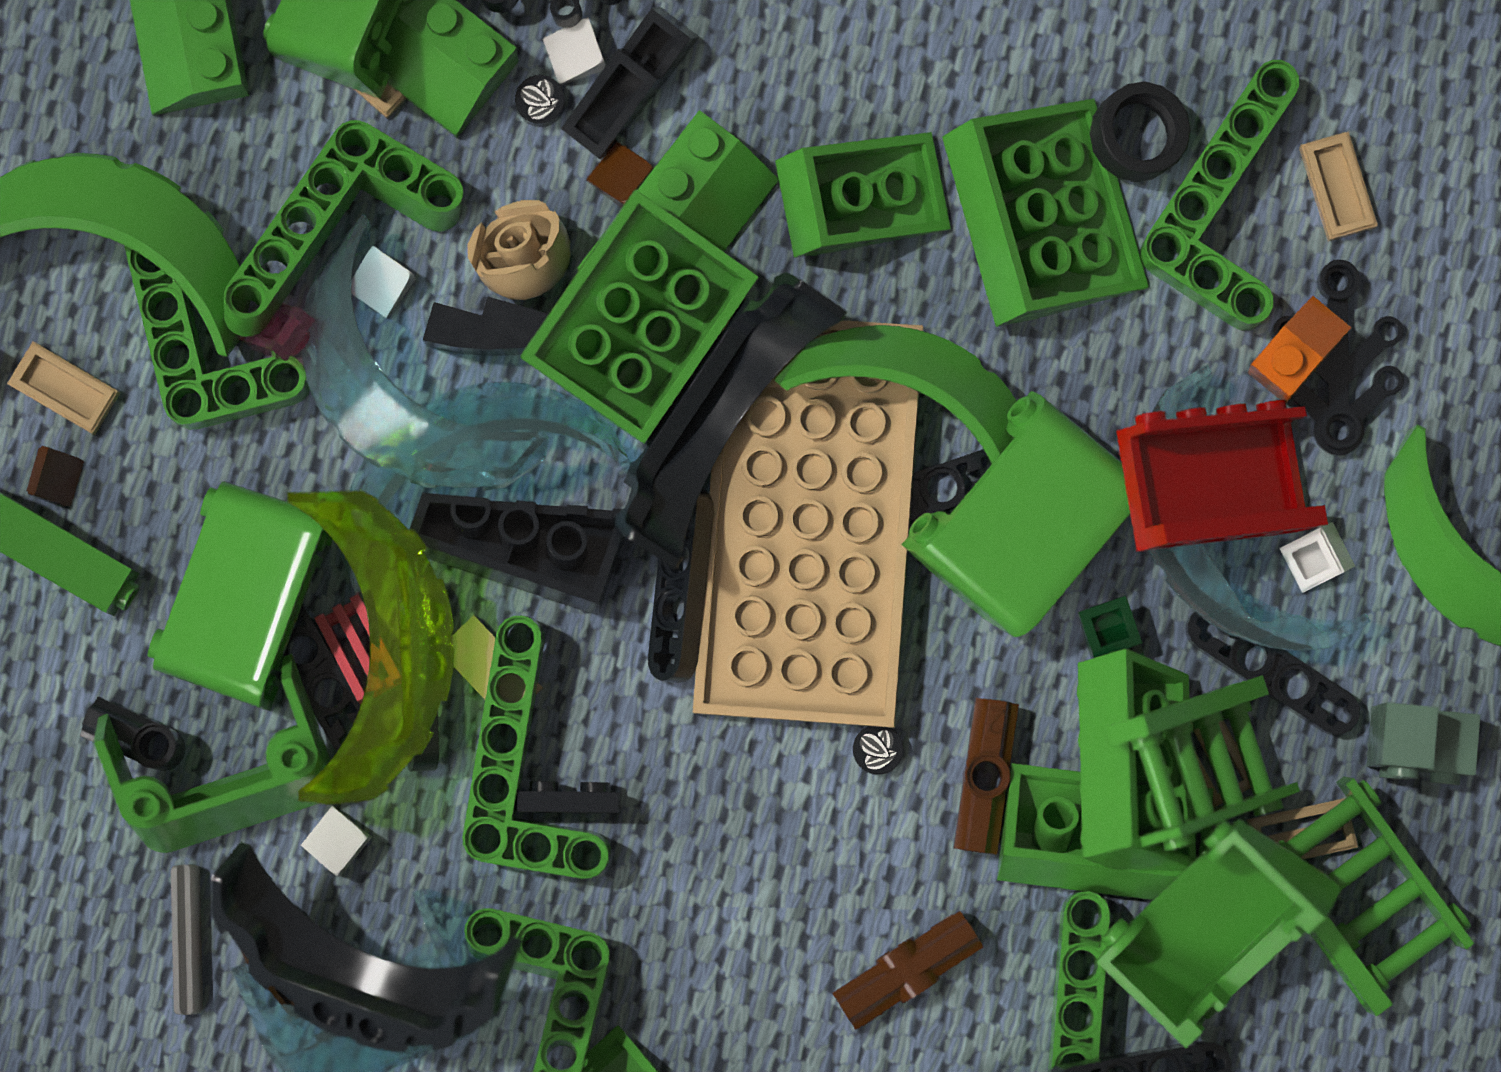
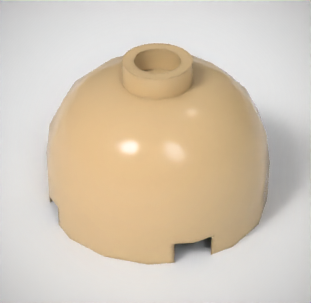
M521 200L504 205L494 211L498 219L491 222L486 228L481 222L474 229L468 242V259L490 291L510 300H527L540 296L552 289L565 275L570 263V239L559 216L555 211H550L546 203L539 200Z

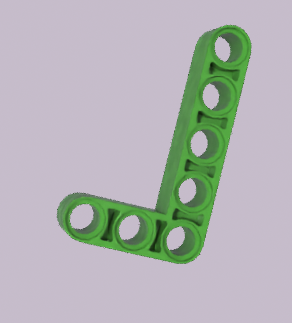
M1270 60L1256 71L1149 231L1140 249L1142 264L1151 274L1239 330L1255 329L1265 321L1273 308V295L1263 282L1200 242L1199 238L1298 90L1299 76L1297 71L1290 63L1283 60ZM1266 77L1280 79L1284 83L1286 94L1281 97L1268 95L1262 88L1261 80ZM1240 117L1252 119L1258 126V136L1253 138L1240 136L1235 130L1234 120ZM1212 158L1224 159L1231 167V176L1226 179L1214 178L1208 172L1207 161ZM1184 199L1197 200L1203 206L1204 217L1199 220L1186 219L1179 210V202ZM1159 239L1170 241L1177 250V258L1170 262L1158 260L1152 252V243ZM1199 267L1213 269L1218 276V287L1203 289L1198 286L1194 280V270ZM1241 294L1254 296L1260 304L1259 315L1255 317L1242 315L1236 307L1237 296Z
M350 120L342 123L330 137L226 286L224 291V321L227 327L234 334L244 337L259 334L268 325L361 189L427 229L446 231L455 226L461 216L463 186L460 180L452 173L368 123L360 120ZM357 145L364 148L367 152L361 156H351L343 150L348 146ZM399 170L405 172L409 178L402 182H395L390 180L386 174ZM322 184H333L340 191L333 195H325L316 188ZM433 196H444L452 203L446 207H437L432 205L428 199ZM296 222H305L314 229L306 234H298L289 229V227ZM269 261H278L287 268L279 273H269L261 266ZM251 300L259 305V308L251 313H242L233 306L239 301Z
M124 245L163 407L167 416L175 423L189 430L202 429L292 406L302 402L309 395L312 387L311 376L301 362L289 355H277L207 373L188 296L162 269L153 273L145 272L143 269L145 257ZM164 298L176 299L178 304L176 314L166 321L157 320L155 308L160 300ZM178 345L187 346L189 349L188 362L179 369L168 368L166 362L168 352ZM288 368L297 370L299 373L297 386L289 392L277 391L275 388L277 374ZM236 381L248 382L250 394L247 400L239 405L229 404L226 398L229 386ZM189 393L199 394L201 398L200 410L191 417H181L178 412V404L181 398Z
M524 615L512 616L501 623L496 633L463 830V846L467 854L480 862L581 879L593 878L608 866L611 858L610 845L607 839L600 833L516 818L517 791L521 789L536 689L545 644V633L541 624L535 619ZM519 623L528 625L534 634L532 647L523 653L514 651L509 646L507 640L509 630ZM510 673L519 675L526 685L524 696L515 703L506 701L499 692L501 679ZM498 724H508L517 733L516 746L510 752L498 751L491 742V733ZM490 774L502 775L509 784V793L502 802L489 800L483 792V782ZM481 824H490L500 833V845L493 852L483 851L475 843L474 834ZM532 832L544 834L551 843L549 856L543 860L532 859L525 852L524 841ZM591 841L599 847L601 860L596 867L584 868L576 863L574 848L577 843Z
M1090 891L1075 892L1068 896L1062 905L1060 913L1048 1072L1053 1067L1060 1065V1061L1069 1053L1081 1054L1085 1060L1099 1058L1106 971L1096 961L1107 947L1101 939L1109 930L1110 912L1105 899L1097 893ZM1082 899L1091 900L1098 909L1096 923L1086 929L1075 925L1071 914L1073 906ZM1085 950L1094 959V969L1090 976L1078 980L1070 975L1067 963L1069 957L1074 952ZM1073 1002H1083L1090 1010L1089 1023L1080 1030H1071L1064 1023V1010Z
M483 908L475 911L465 924L466 944L469 952L475 958L481 960L502 948L514 936L523 939L513 969L557 979L533 1072H583L609 970V949L607 943L599 935L580 929L492 908ZM485 924H493L502 931L500 941L490 947L482 946L474 940L476 930ZM542 936L549 940L552 948L545 957L539 959L532 958L523 951L525 942L531 937ZM582 948H592L600 954L601 961L595 969L589 971L581 970L573 964L572 958L574 954ZM569 997H580L586 1001L589 1010L583 1018L570 1020L565 1018L560 1012L562 1002ZM557 1046H567L575 1052L577 1059L570 1068L557 1070L547 1061L549 1052Z

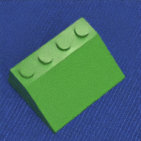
M1094 98L973 118L942 136L996 327L1042 318L1149 288L1118 179L1101 165L1092 150L1089 133L1092 117L1097 110Z
M634 189L519 358L625 433L645 443L754 285L758 276Z

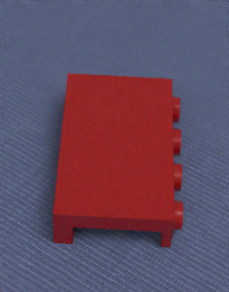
M1275 400L1257 404L1256 411L1247 412L1246 404L1242 403L1219 407L1216 409L1217 415L1208 416L1206 407L1186 409L1176 412V419H1166L1165 411H1156L1135 416L1136 425L1117 430L1137 552L1293 534L1328 525L1325 505L1306 507L1291 423L1294 420L1307 417L1306 407L1287 408L1285 400Z

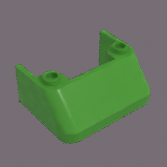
M293 654L282 657L281 681L297 725L280 730L271 737L266 748L267 764L170 795L165 784L154 777L139 776L132 778L109 715L105 714L98 717L93 743L122 817L148 848L160 853L173 852L317 805L331 795L335 784L334 768Z

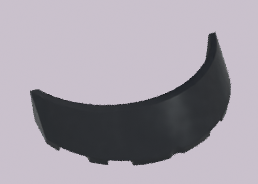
M788 272L774 277L770 291L757 302L748 297L742 301L732 315L727 327L716 338L649 436L642 454L635 461L631 462L624 483L631 487L627 505L621 512L616 514L615 528L628 539L676 569L682 561L685 536L697 499L714 463L731 434L757 397L777 373L814 338L841 322L848 311L800 278Z
M239 842L214 872L211 879L212 918L219 932L222 934L224 931H228L238 948L248 959V973L265 990L270 986H274L284 996L294 1002V1013L304 1020L337 1037H348L359 1045L379 1050L406 1052L409 1046L431 1045L435 1051L453 1046L457 1039L472 1033L481 1026L484 1027L499 1008L523 939L512 936L502 948L490 956L457 967L425 968L391 962L361 951L338 939L316 924L280 890L264 869L252 846Z

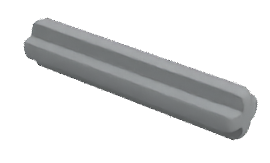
M194 864L175 865L171 869L174 1012L178 1015H194L201 1013L203 1010L200 869Z

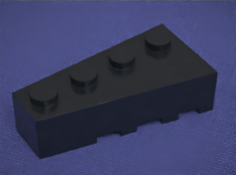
M422 493L406 537V544L409 553L599 615L626 536L615 528L616 514L623 509L601 510L589 509L588 506L567 505V507L540 505L531 501L516 500V502L491 501L489 498Z

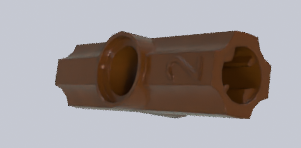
M975 698L966 764L962 773L963 784L953 849L997 855L1006 791L1010 781V763L1019 704ZM981 762L993 764L1000 773V781L996 788L991 791L979 789L972 780L973 769Z
M959 910L932 926L930 930L916 939L912 936L900 943L894 950L883 954L875 960L876 965L835 990L832 994L856 1030L882 1015L887 1009L901 1001L904 1004L930 988L940 980V975L982 949L983 945Z

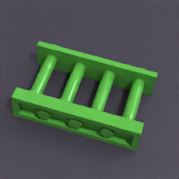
M1263 675L1104 727L1110 747L1131 741L1133 750H1139L1164 828L1139 837L1142 847L1163 842L1165 850L1168 851L1196 842L1193 834L1195 831L1253 810L1254 816H1260L1284 808L1282 798L1300 792L1297 782L1272 788L1248 712L1252 711L1251 700L1269 695ZM1229 718L1253 793L1244 798L1219 722ZM1195 729L1200 730L1224 804L1213 809L1189 732ZM1163 738L1164 740H1170L1194 817L1183 820L1159 743L1163 742Z
M1344 776L1336 783L1347 798L1285 843L1283 840H1280L1278 844L1301 858L1350 820L1360 815L1377 839L1328 874V876L1343 890L1387 856H1390L1407 879L1345 925L1343 922H1340L1335 926L1327 915L1326 919L1310 933L1311 937L1364 1009L1377 1017L1393 1005L1384 993L1390 988L1388 982L1449 937L1455 946L1466 950L1475 943L1466 932L1471 928V924L1456 904L1451 903L1449 906L1445 904L1376 809L1382 803L1375 791L1365 780L1357 783L1354 778ZM1417 897H1420L1437 921L1375 966L1371 963L1365 967L1354 952L1360 947L1358 941Z

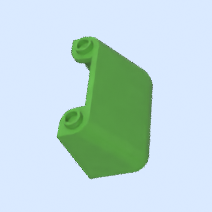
M281 0L276 13L271 14L266 21L263 37L267 41V49L276 59L381 99L390 76L380 71V54L389 55L393 47L385 37L402 0Z
M1030 391L1026 397L1016 401L1008 411L1007 419L1009 421L1006 431L1014 439L951 514L948 515L945 512L937 511L932 514L925 513L912 524L909 536L902 543V546L978 615L1013 637L1025 635L1041 621L1130 514L1121 461L1042 395Z
M223 481L218 489L210 487L204 497L200 515L206 517L165 629L158 628L149 645L147 656L154 659L153 669L270 711L279 689L274 686L276 676L271 674V671L273 669L282 672V657L284 656L316 567L320 568L323 560L315 552L316 550L322 552L326 545H332L339 522L329 515Z
M1225 819L1219 823L1204 839L1203 842L1208 848L1129 924L1123 918L1119 919L1101 939L1107 947L1096 962L1185 1048L1203 1033L1205 1028L1202 1025L1205 1019L1208 1020L1216 1012L1222 1011L1230 998L1292 940L1296 942L1304 932L1309 935L1326 919L1341 891V888L1327 874L1240 819L1232 825Z

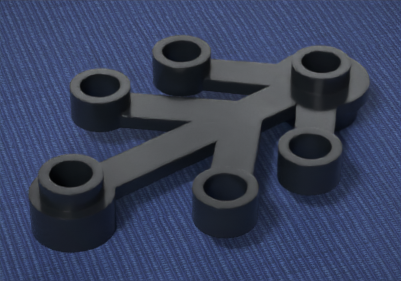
M1340 259L1333 260L1327 263L1319 272L1317 287L1321 295L1327 299V308L1348 324V298L1358 289L1360 276L1352 263ZM1332 274L1342 275L1346 281L1344 290L1335 291L1331 289L1328 284L1329 276ZM1283 316L1275 322L1272 327V338L1279 332V326L1282 323H1287L1293 316ZM1385 316L1375 322L1376 324L1372 327L1371 335L1350 356L1347 333L1314 371L1328 385V405L1305 384L1291 398L1298 406L1306 407L1307 414L1315 421L1313 429L1314 439L1317 445L1328 454L1342 456L1354 451L1364 437L1363 420L1386 397L1394 396L1403 387L1404 377L1398 368L1394 366L1381 367L1372 377V386L1349 406V384L1385 348L1392 347L1401 340L1403 326L1395 317ZM1389 323L1394 326L1396 336L1393 340L1386 341L1380 337L1378 330L1381 324ZM1387 372L1395 376L1397 381L1395 389L1385 390L1380 386L1379 377L1382 373ZM1333 422H1341L1346 426L1347 435L1344 439L1336 440L1330 435L1329 428Z

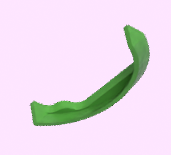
M66 153L63 157L49 158L36 162L34 159L13 168L10 172L0 177V237L26 230L59 228L83 231L111 239L138 252L175 281L200 313L209 330L218 355L228 357L242 338V336L234 334L224 321V291L240 267L232 249L223 237L224 229L208 210L204 213L193 201L181 193L182 187L169 178L137 163L125 164L116 157L93 153ZM250 300L239 301L233 307L239 312L248 313Z
M892 325L855 327L819 336L802 348L774 380L785 390L815 380L845 376L877 378L907 386L932 398L953 413L978 440L991 464L994 463L1014 439L1008 434L1006 427L1009 421L1007 419L1008 411L1017 400L1003 381L994 372L985 370L981 365L980 359L964 348L947 339L917 329Z
M1416 424L1408 430L1384 476L1387 518L1395 550L1402 565L1405 566L1410 577L1422 592V595L1436 610L1459 628L1471 629L1477 634L1479 639L1501 647V572L1480 557L1464 541L1447 517L1434 489L1429 471L1426 452V429Z

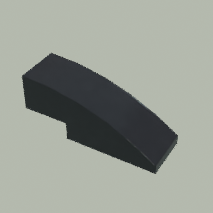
M651 8L625 46L617 49L561 129L596 157L602 159L674 72L699 36L663 8Z
M487 297L482 315L434 302L423 342L427 347L458 354L482 356L521 355L548 316V313L492 297Z

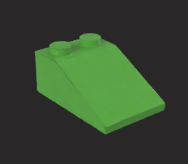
M932 132L804 147L775 160L794 258L839 252L951 229Z

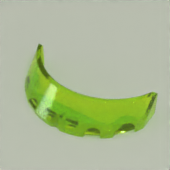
M363 490L287 492V503L297 507L316 521L331 536L349 562L364 599L370 634L369 672L357 717L348 736L331 761L317 776L298 790V801L340 804L369 801L386 792L390 788L387 785L402 772L414 755L422 754L434 734V732L429 730L441 701H447L454 665V648L451 644V633L454 626L451 606L443 579L436 577L424 553V550L428 548L415 530L407 529L392 512L378 503L380 501L378 498Z

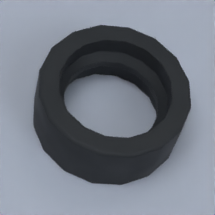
M1144 81L1127 84L1107 97L1092 117L1089 135L1092 150L1106 170L1117 178L1140 182L1153 180L1179 162L1188 148L1191 128L1188 113L1179 98L1161 85ZM1141 104L1149 107L1158 114L1165 125L1167 134L1166 146L1153 159L1138 160L1132 158L1121 149L1115 139L1113 131L1114 118L1127 105Z

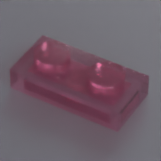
M282 303L268 325L259 334L241 336L239 340L254 351L287 361L290 356L297 355L305 347L310 338L308 330L315 322V319L301 308Z

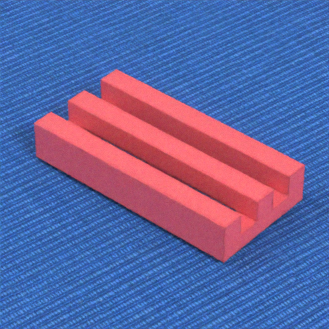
M356 594L350 598V603L344 606L340 603L332 608V613L326 616L322 613L315 617V620L357 702L363 706L406 681L363 599L359 594ZM356 613L390 677L383 681L349 619L350 616ZM340 623L372 685L367 690L362 686L332 626Z

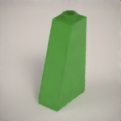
M0 492V553L107 614L115 616L119 608L123 611L129 608L140 589V585L135 583L140 574L139 572Z

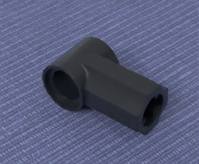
M97 697L92 706L89 707L82 722L80 737L93 742L98 717L108 714L125 757L138 762L144 767L159 771L172 770L183 760L186 750L185 742L181 734L175 729L155 722L102 697ZM164 734L169 742L168 752L160 760L154 761L148 754L149 742L154 736Z

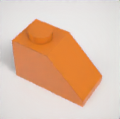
M1312 296L1253 361L1247 373L1278 399L1285 400L1287 404L1352 327Z

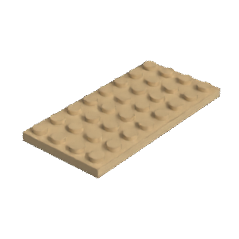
M841 321L817 337L863 326L892 325L924 331L923 325ZM785 365L743 416L711 469L710 495L714 503V515L698 663L695 675L693 713L895 728L908 551L902 546V543L909 536L920 392L887 380L854 376L815 380L785 390L774 381L786 367Z

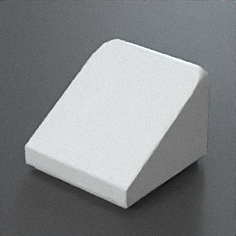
M588 17L581 19L574 27L563 28L543 38L560 86L601 72L605 68V63Z
M372 246L346 290L388 319L416 278L412 272Z
M1333 522L1280 548L1302 593L1355 567Z
M332 806L301 846L334 875L341 877L372 836Z

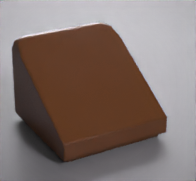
M616 141L587 177L586 181L622 208L634 189L638 190L655 167Z
M46 446L39 447L27 486V494L62 506H71L84 461L78 457Z

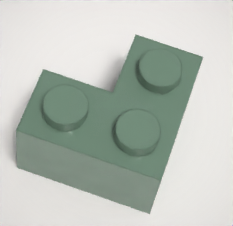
M1390 702L1372 706L1366 767L1380 768L1379 778L1395 780L1418 779L1419 772L1430 773V783L1460 785L1461 776L1476 775L1480 714L1439 711V707Z

